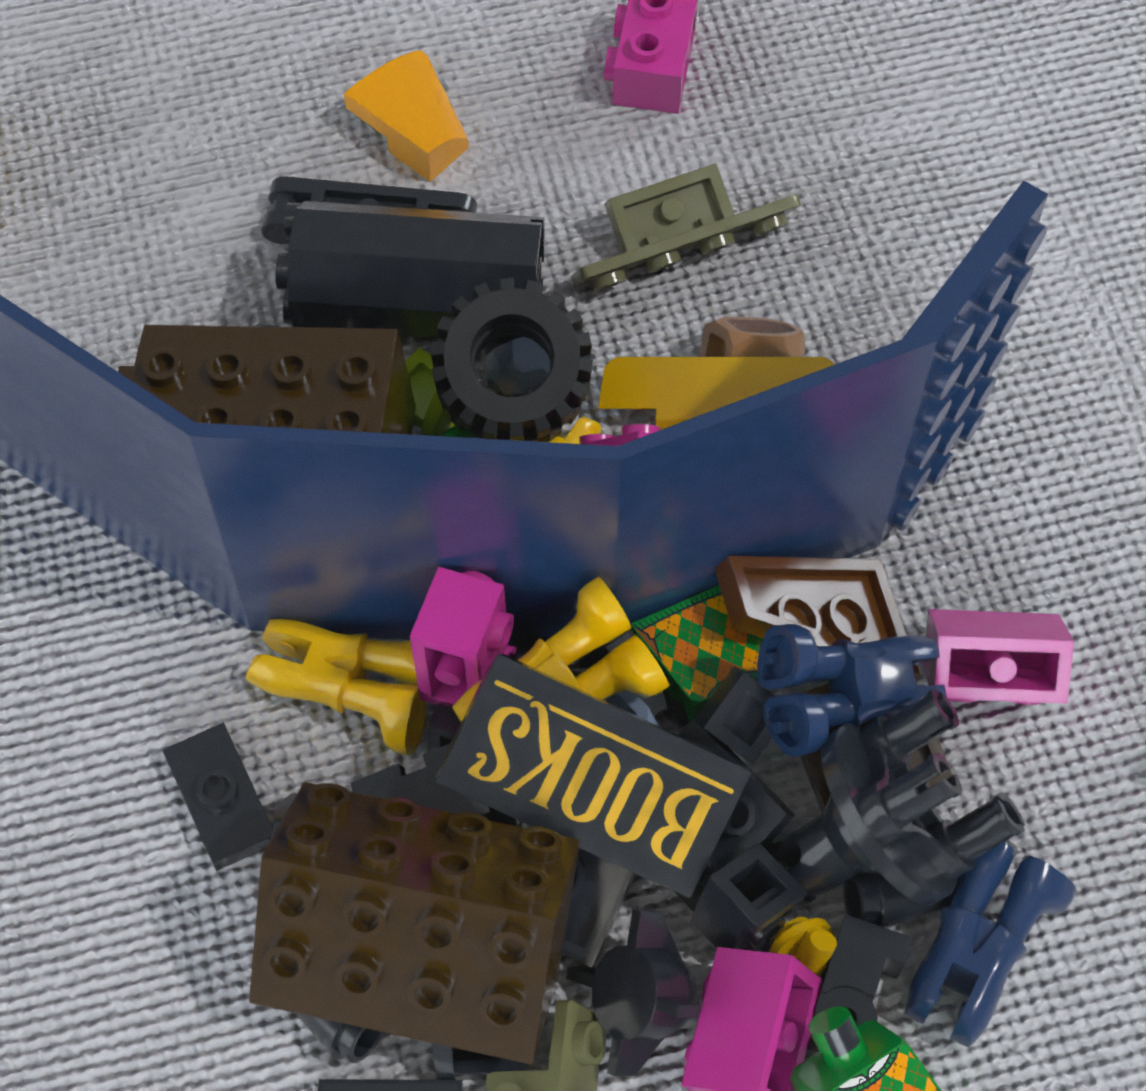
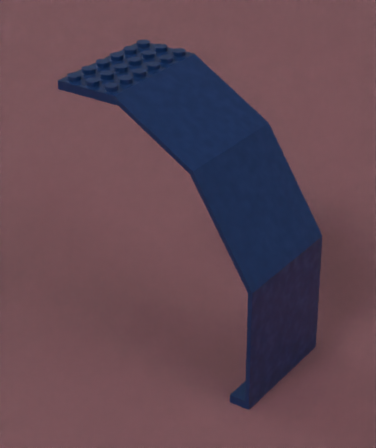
M1026 181L1020 184L902 340L619 446L195 423L0 295V460L250 631H264L270 619H289L308 623L340 634H368L369 638L410 640V634L438 567L459 573L477 571L487 575L494 582L504 585L506 613L514 615V624L509 640L510 646H512L513 639L528 640L530 633L551 638L562 630L577 613L578 592L585 584L596 577H600L611 590L631 625L633 622L718 586L719 582L714 568L728 556L849 559L879 547L893 527L902 532L908 526L920 506L921 499L917 497L926 482L933 487L940 482L954 457L949 452L958 439L967 443L973 437L985 416L986 411L981 409V407L989 397L997 381V378L992 376V373L1001 362L1008 348V343L1003 341V339L1010 331L1021 309L1015 302L1024 291L1033 274L1034 268L1027 263L1038 250L1047 232L1048 227L1039 221L1048 193Z

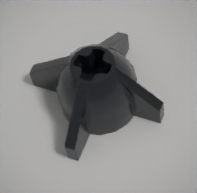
M632 909L627 945H618L607 951L596 969L589 967H568L567 980L592 988V1003L596 1018L604 1031L612 1036L607 1074L612 1076H636L666 1036L682 1027L688 1018L699 1017L700 1002L692 972L686 963L682 961L661 912Z

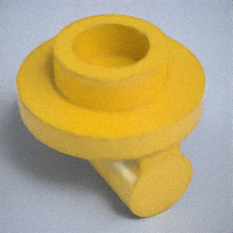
M797 917L785 923L784 927L773 939L774 943L769 953L792 955L818 977L822 978L836 949L837 941L832 928L825 919Z

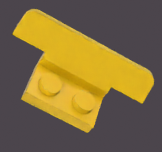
M616 357L609 361L604 368L598 409H656V426L662 430L835 364L825 357Z

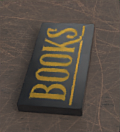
M496 650L439 767L435 781L444 787L532 827H544L557 832L561 836L580 839L579 848L690 898L752 772L746 766Z

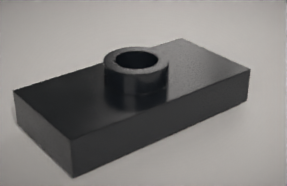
M224 722L162 750L216 871L267 848L271 840L273 827Z

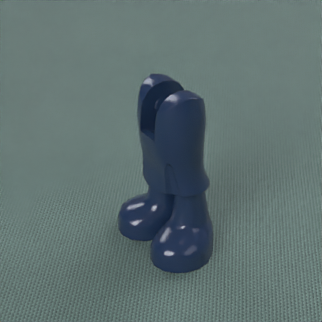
M782 624L772 626L764 635L757 660V678L761 687L767 690H775L828 680L830 693L784 694L774 696L765 702L763 716L766 727L775 744L785 755L793 757L805 756L821 749L822 745L827 742L830 727L848 723L859 727L861 724L875 720L880 716L889 719L924 697L933 688H936L938 692L941 691L947 697L945 685H916L913 665L940 658L938 642L935 639L924 636L903 635L864 643L837 639L831 646H817L810 630L800 625Z
M1006 842L976 859V868L960 876L950 907H945L941 910L938 933L912 979L905 1004L904 1015L918 1023L924 1024L931 1008L938 1003L943 993L940 990L942 985L968 997L966 1002H962L957 1012V1022L950 1035L953 1041L968 1048L972 1046L987 1028L996 1010L1012 967L1027 952L1024 942L1034 924L1043 913L1053 915L1063 913L1071 904L1076 894V886L1052 865L1033 856H1024L1014 873L1007 897L996 922L983 917L988 904L1007 874L1015 857L1014 848Z

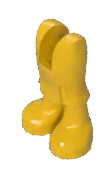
M596 577L585 584L578 592L577 613L562 630L545 642L539 638L524 656L517 659L602 700L622 691H629L648 698L659 694L669 687L661 667L637 635H633L615 647L600 661L574 677L568 665L591 651L615 640L631 629L624 610L600 577ZM481 680L470 687L452 707L461 722Z
M269 620L262 635L266 645L282 655L303 660V664L271 655H255L246 673L247 681L273 695L321 703L339 713H344L345 709L363 713L379 723L384 743L389 749L408 756L417 750L425 729L427 702L420 700L410 640L404 642L369 639L368 634H340L296 620ZM367 670L392 677L402 684L366 679Z

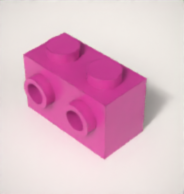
M628 0V5L618 3L613 35L616 38H620L618 47H608L604 69V80L613 81V105L679 114L696 31L698 0Z
M438 567L410 634L420 700L436 705L441 703L452 708L470 687L482 680L496 650L516 659V647L509 645L514 615L506 613L503 584L496 583L487 575L477 571L459 573Z
M928 609L926 637L935 639L938 642L940 658L924 661L923 671L929 686L945 685L949 701H1008L1023 705H1037L1041 703L1068 704L1074 639L1059 614Z
M717 947L711 972L708 973L703 983V1004L694 1038L689 1043L685 1052V1072L681 1086L689 1091H793L790 1076L794 1067L805 1059L811 1034L808 1025L812 1018L815 1017V1009L823 980L792 955Z

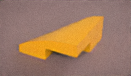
M421 50L407 53L387 62L362 78L344 93L346 108L387 137L389 153L429 182L435 179L469 148L465 131L437 77L430 59Z

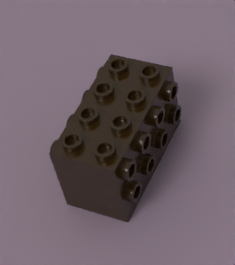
M144 324L131 376V381L195 423L412 435L416 404L398 329Z
M303 782L261 857L249 1003L533 1065L558 981L580 839L561 836L557 832L544 827L523 828L490 821L477 813L461 812L456 814L427 808L405 798L384 799L355 793L338 784Z

